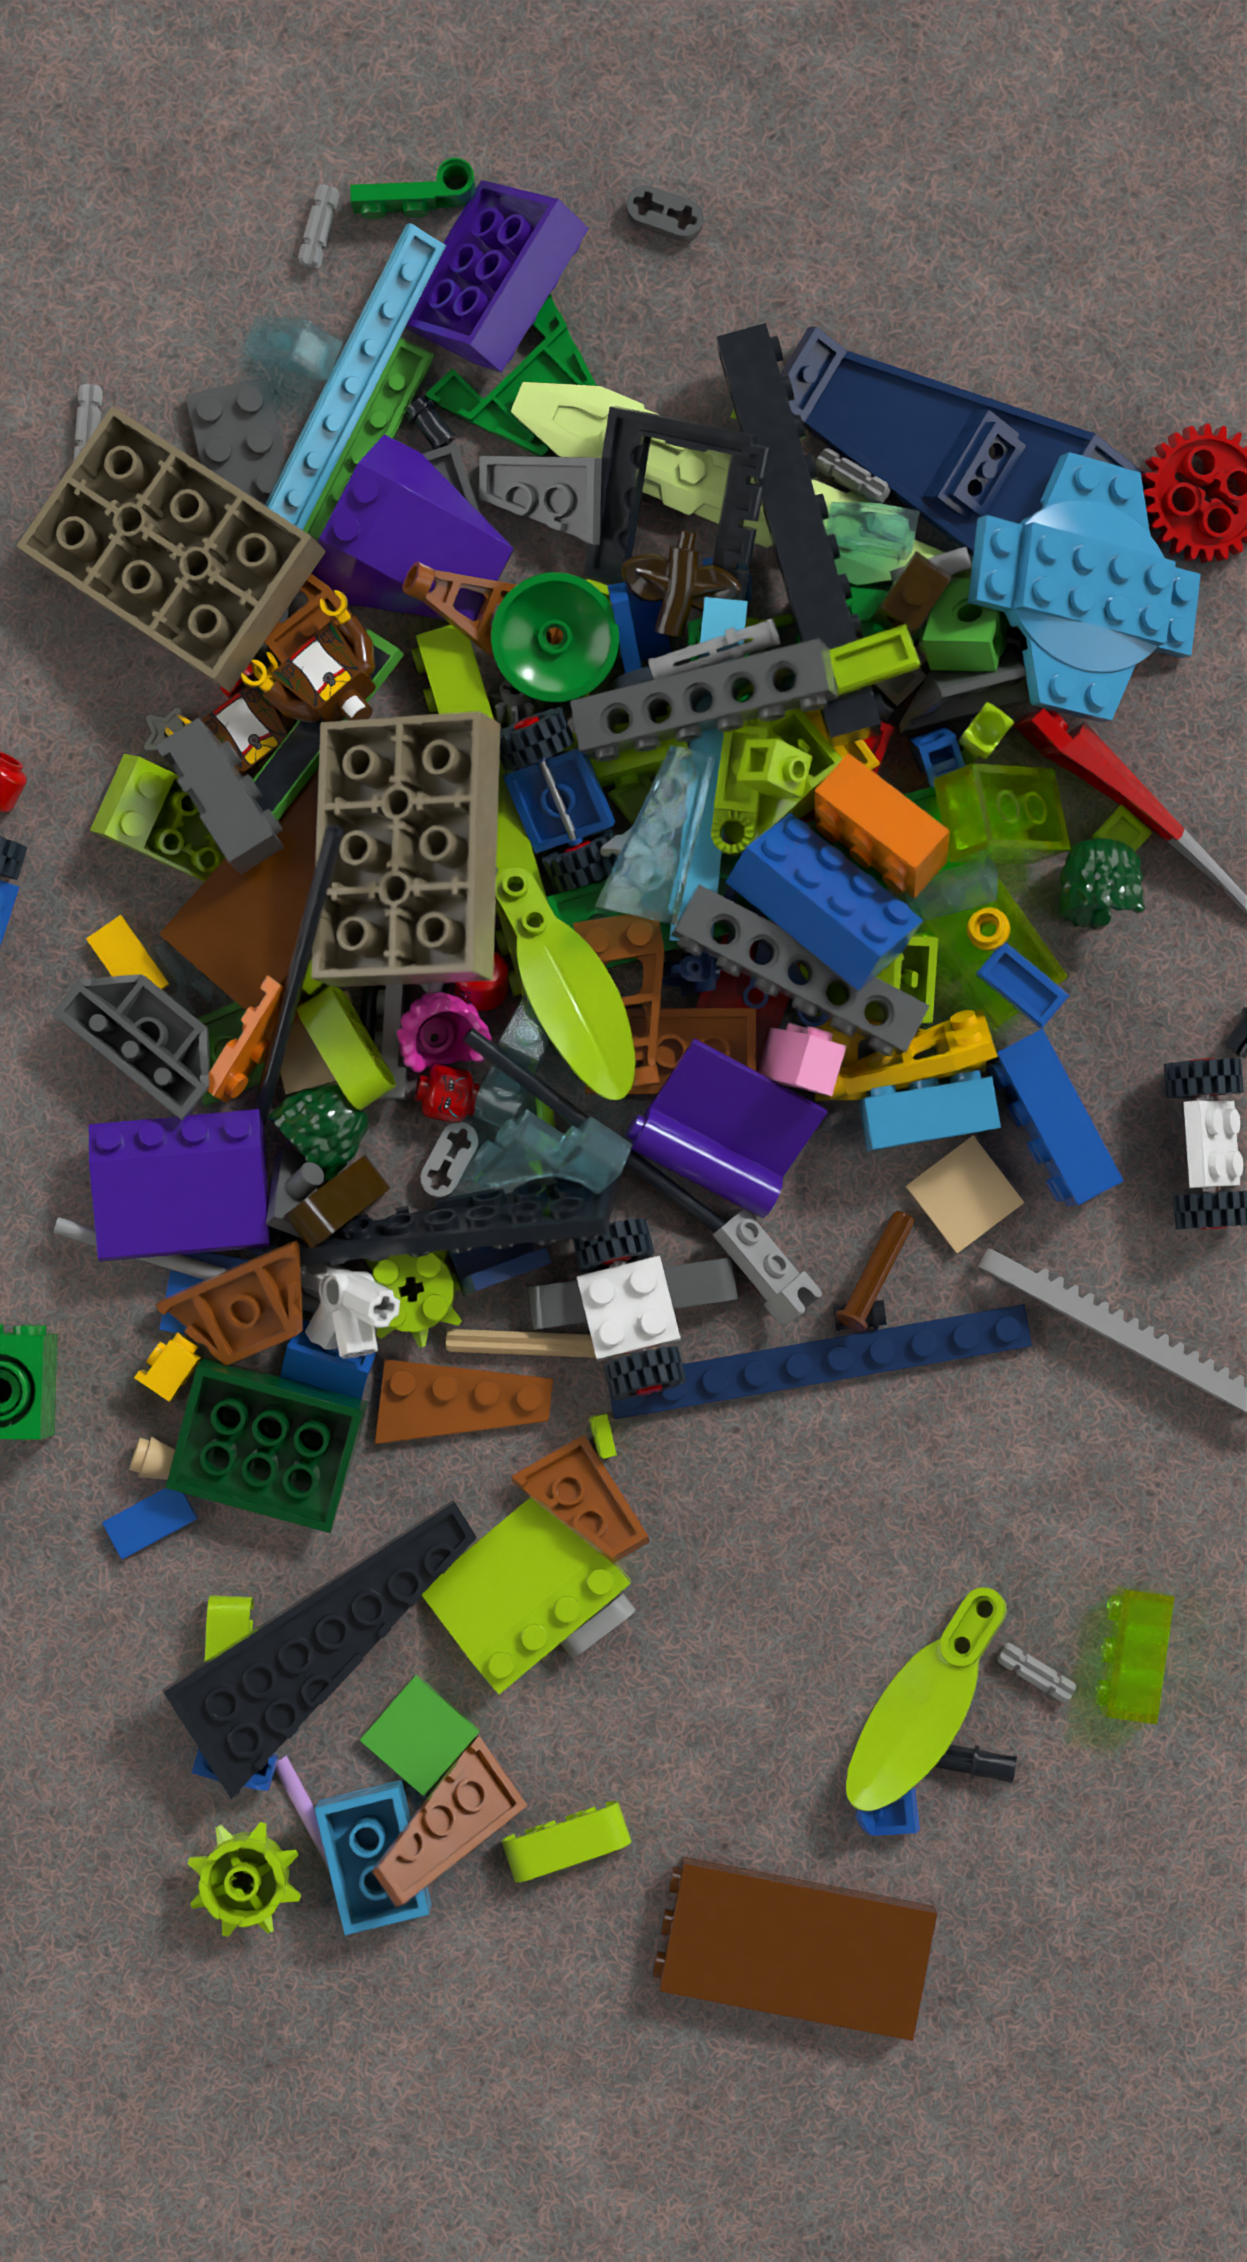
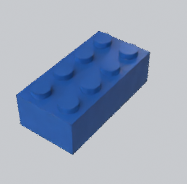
M789 813L745 848L726 881L729 886L858 991L901 955L923 921L905 903L895 898L879 885L872 876L864 873L848 860L840 850L832 847L811 830L805 822L799 820L792 813Z
M1043 1028L997 1052L998 1057L989 1059L991 1065L986 1068L988 1076L992 1077L993 1084L997 1090L1005 1089L1011 1103L1006 1105V1109L1016 1127L1024 1126L1031 1140L1026 1142L1027 1149L1037 1165L1042 1163L1047 1168L1051 1178L1046 1180V1184L1057 1203L1063 1201L1066 1206L1080 1205L1124 1181Z

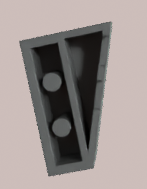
M197 718L155 745L161 756L172 765L179 777L178 783L185 793L188 792L201 814L202 821L226 859L241 875L284 848L277 836L283 830L269 808L264 812L260 808L256 800L262 794L249 774L242 778L236 768V765L242 761L228 740L221 744L202 720Z

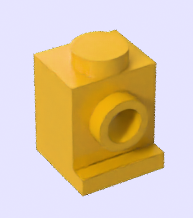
M177 1332L167 1345L160 1342L153 1350L146 1362L152 1366L150 1370H139L134 1378L170 1402L177 1397L203 1357L195 1353L199 1346L183 1334Z

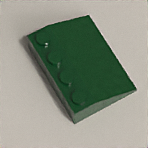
M205 1357L196 1367L165 1488L331 1533L369 1402L233 1364L226 1366L221 1361Z

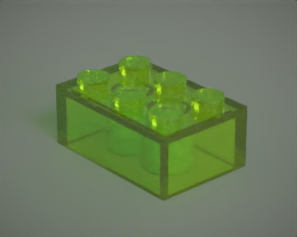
M970 764L933 779L942 824L950 831L948 845L950 862L1034 864L1071 850L1054 768Z
M995 873L920 926L924 933L938 938V953L979 1010L983 1009L986 1020L993 1030L1019 1013V1011L975 975L995 951L978 949L968 938L967 923L976 911L982 908H995L1003 912L1010 923V935L1006 943L1057 985L1068 978L1066 972ZM985 925L982 929V935L986 937L994 935L997 929L996 925Z

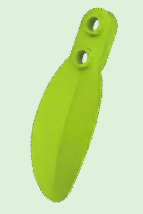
M517 867L502 871L496 878L495 901L517 939L519 973L537 1019L557 1051L584 1084L607 1100L624 1098L631 1090L633 1084L635 1051L628 1016L613 979L589 944L570 926L556 918L530 872ZM511 883H519L523 888L518 892H512L508 889V886ZM532 918H537L542 921V925L532 928L527 922Z
M987 1587L976 1588L969 1592L944 1630L941 1638L927 1645L914 1655L890 1682L873 1708L849 1764L846 1793L848 1800L854 1808L869 1812L892 1804L916 1786L946 1753L959 1732L971 1706L978 1680L979 1660L1006 1617L1007 1606L1000 1593ZM988 1601L993 1606V1612L989 1617L983 1618L978 1612V1607L982 1602ZM962 1637L967 1638L970 1642V1649L965 1654H960L956 1650V1642Z

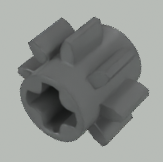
M508 680L499 686L500 694L490 696L491 712L496 715V722L499 724L503 723L505 728L509 727L508 725L522 721L521 719L544 712L542 700L525 695Z

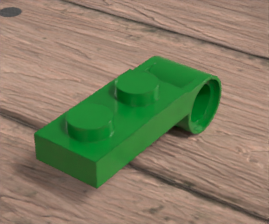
M454 157L440 164L436 174V181L350 185L353 213H361V217L365 219H381L386 217V212H403V215L406 217L419 218L428 215V211L437 210V208L463 207L475 194L474 171L466 160ZM454 176H460L467 180V184L459 190L449 189L445 185Z

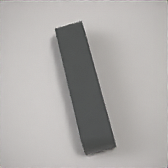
M731 1257L663 1267L673 1309L738 1299ZM578 1280L527 1288L533 1330L588 1322Z

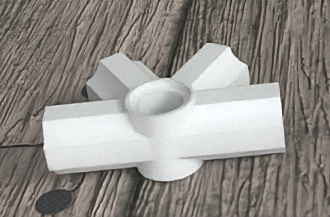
M325 1262L310 1263L301 1267V1286L303 1291L320 1299L321 1302L305 1331L310 1341L322 1346L324 1349H336L338 1347L339 1355L343 1359L356 1358L377 1352L374 1327L388 1326L390 1321L399 1313L400 1300L394 1297L393 1291L375 1283L372 1275L367 1271L352 1272L342 1266L328 1265Z

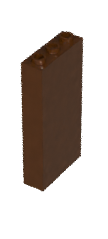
M319 768L278 820L283 830L277 836L284 848L242 875L225 858L159 933L163 939L246 1011L248 1007L256 1008L260 1005L266 995V992L260 987L267 976L285 987L316 866Z
M684 1856L681 1868L673 1866L669 1892L676 1893L673 1910L665 1909L661 1927V1935L668 1936L665 1952L657 1951L652 1977L660 1978V1992L914 2041L938 1914L934 1905Z

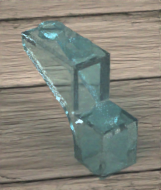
M525 993L498 1047L537 1076L552 1042L537 1019ZM493 1065L476 1097L473 1115L511 1133L529 1099L530 1092Z
M526 1109L515 1121L508 1119L503 1124L493 1143L487 1140L481 1146L474 1158V1162L478 1166L472 1181L481 1187L490 1188L554 1176L573 1180L600 1194L621 1174L632 1144L591 1116L579 1128L575 1126L570 1127L564 1135Z

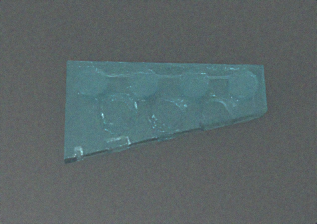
M678 746L670 747L595 906L673 925L677 924L716 756Z

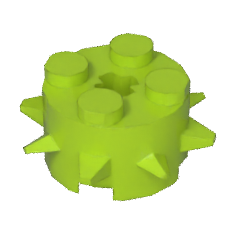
M446 1250L434 1251L422 1257H411L408 1254L389 1256L380 1261H369L364 1258L373 1271L372 1277L375 1283L392 1290L394 1297L400 1300L398 1315L390 1321L388 1326L378 1327L376 1336L382 1339L395 1329L411 1332L420 1348L426 1346L429 1328L437 1325L440 1321L456 1326L460 1325L462 1320L452 1306L455 1300V1292L460 1289L455 1274L452 1273L450 1266L445 1262ZM409 1277H415L416 1283L422 1282L424 1286V1292L417 1294L416 1302L409 1301V1295L403 1296L401 1288L408 1285Z
M261 1821L252 1832L244 1831L233 1835L222 1825L215 1827L217 1845L210 1855L189 1857L187 1863L201 1876L198 1886L200 1893L190 1902L193 1909L206 1907L214 1918L218 1920L220 1918L222 1920V1935L229 1937L237 1926L248 1927L258 1924L267 1934L273 1932L272 1914L279 1903L299 1902L302 1895L289 1884V1865L299 1856L296 1850L282 1851L275 1841L267 1837V1823ZM240 1871L252 1875L253 1880L250 1883V1887L245 1881L240 1883L236 1881Z

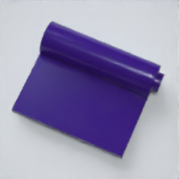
M693 1038L644 1115L640 1116L637 1114L633 1118L625 1136L630 1139L629 1148L756 1216L765 1218L780 1195L784 1175L826 1116L827 1109Z

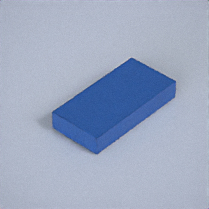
M1006 942L991 954L975 974L1039 1029H1042L1070 996Z
M164 1488L103 1521L102 1524L120 1558L124 1559L198 1519V1516L185 1493Z

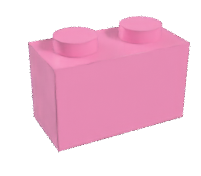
M788 1023L786 1030L770 1028L757 1072L784 1086L832 1096L846 1046L832 1042V1033L813 1027L805 1028Z

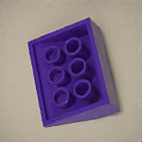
M481 180L473 198L466 204L443 242L446 247L405 328L476 365L502 373L507 363L513 358L515 350L528 328L535 322L537 314L548 295L556 287L558 279L568 262L578 251L580 243L589 228L557 198Z
M259 1109L188 1115L184 1120H181L179 1117H165L89 1124V1168L99 1262L270 1247L269 1225H266L268 1211L266 1133Z

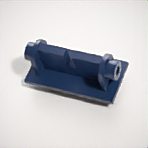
M687 952L682 954L681 961H665L663 963L662 985L682 987V996L716 990V983L720 977V969L715 965L718 959L704 952L701 953L700 957Z

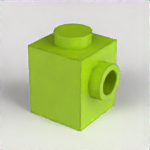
M747 739L736 781L771 798H802L812 756L779 739Z

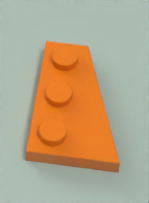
M269 976L266 977L260 987L266 992L260 1005L256 1008L248 1007L241 1019L244 1023L242 1035L239 1039L235 1038L226 1044L208 1074L210 1088L207 1091L225 1103L241 1094L248 1083V1075L257 1064H262L266 1060L284 987ZM299 999L297 1007L302 1005L304 1002ZM297 1010L295 1013L293 1025L297 1022L299 1018Z

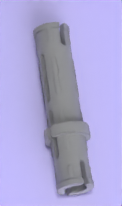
M771 618L765 622L737 631L733 627L725 630V635L688 646L655 659H649L654 680L724 663L733 659L744 658L745 655L774 645H780L773 619ZM751 637L753 638L752 642L719 652L721 647ZM706 652H710V655L707 657L680 666H676L677 662L689 659L691 657Z

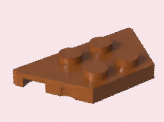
M295 1240L160 1300L155 1306L163 1315L169 1312L187 1327L185 1333L197 1343L206 1345L210 1353L224 1365L232 1364L295 1337L303 1330L300 1245Z

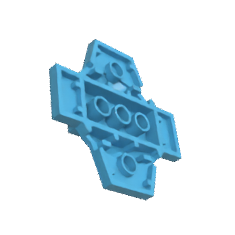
M1068 452L1061 455L1040 500L1043 505L1040 511L1025 518L1019 524L989 515L978 518L968 603L1005 612L1012 627L1018 625L1026 636L1028 649L1023 650L1022 653L1030 704L1032 706L1104 723L1112 721L1137 663L1144 660L1153 651L1181 659L1192 655L1201 574L1175 567L1176 561L1164 558L1158 545L1150 536L1140 472Z

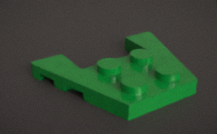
M551 292L539 310L535 322L531 325L544 340L485 398H482L453 368L425 394L428 400H433L441 409L536 457H546L552 450L511 413L522 382L597 386L567 329L561 312L559 313Z

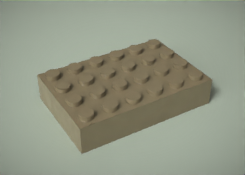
M113 406L106 413L16 546L35 562L228 692L233 689L241 677V672L243 673L326 552L312 536Z
M481 711L321 723L316 864L326 827L329 825L338 826L343 830V835L313 945L312 979L333 987L493 980L500 724Z

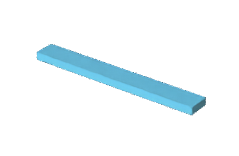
M411 223L406 224L265 504L266 507L301 530L304 529L446 245Z
M705 597L700 643L725 635V630L734 627L737 631L745 628L748 601ZM744 640L721 647L719 652L743 645ZM710 652L700 654L698 659L709 656ZM711 694L699 699L696 706L697 713H704L711 707L713 702ZM717 728L701 732L702 737L690 741L670 941H679L678 938L671 934L694 889L699 884L718 894L722 852L712 841L711 827L724 732H719ZM724 827L721 832L722 840L724 836ZM714 924L712 925L710 931L712 939L714 933Z

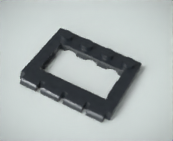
M610 406L602 451L600 545L588 543L583 576L614 583L624 582L621 566L622 563L632 558L651 438L665 440V444L701 452L713 450L730 454L712 565L726 570L738 580L742 588L735 600L745 601L749 571L736 568L737 562L751 564L757 529L743 526L744 520H759L764 486L751 483V477L766 478L771 448L758 445V435L619 406Z

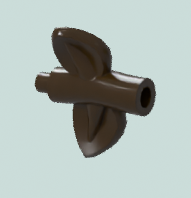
M680 530L677 546H670L668 560L657 554H641L622 563L621 572L623 580L636 598L641 601L656 603L663 600L654 631L657 633L683 637L691 607L703 611L705 597L735 600L741 591L742 586L738 580L726 570L709 564L698 568L699 551L693 550L697 533Z

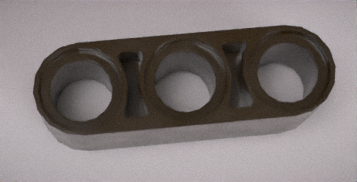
M365 1154L286 1213L285 1216L309 1248L312 1249L391 1189V1187Z

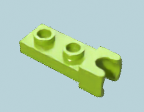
M988 702L958 741V745L963 748L961 755L964 764L969 768L979 756L986 760L1014 723L1010 717Z

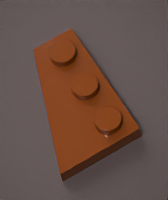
M585 1435L578 1437L511 1476L512 1483L611 1563L619 1561L650 1542L645 1529Z

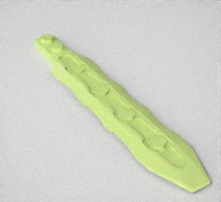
M522 382L511 409V413L559 457L602 458L610 406H619L657 414L645 409L644 404L602 386ZM651 438L642 492L662 500L664 506L688 516L695 514L719 524L730 454L713 450L701 452L665 444V440ZM751 477V483L755 484L754 478ZM811 480L815 495L823 493L829 514V519L823 520L827 535L834 533L838 543L840 558L834 560L838 575L846 573L849 583L859 586L892 582L889 571L906 566L915 551L926 558L945 553L915 540L888 506L883 504L874 505L867 501L864 496H859L852 491L845 493L819 481ZM761 506L759 520H744L743 526L757 529L755 544L765 548L773 547ZM972 568L951 575V578L971 579Z

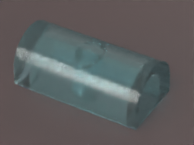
M986 857L940 871L915 899L906 893L908 906L911 911L923 920L922 922L995 901L997 899L998 870L993 861Z

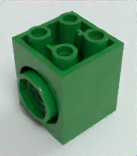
M0 1324V1439L42 1440L55 1435L58 1334L46 1333L47 1325L13 1326V1332H4V1324ZM4 1379L9 1381L12 1386L10 1399L5 1398L1 1391V1384Z

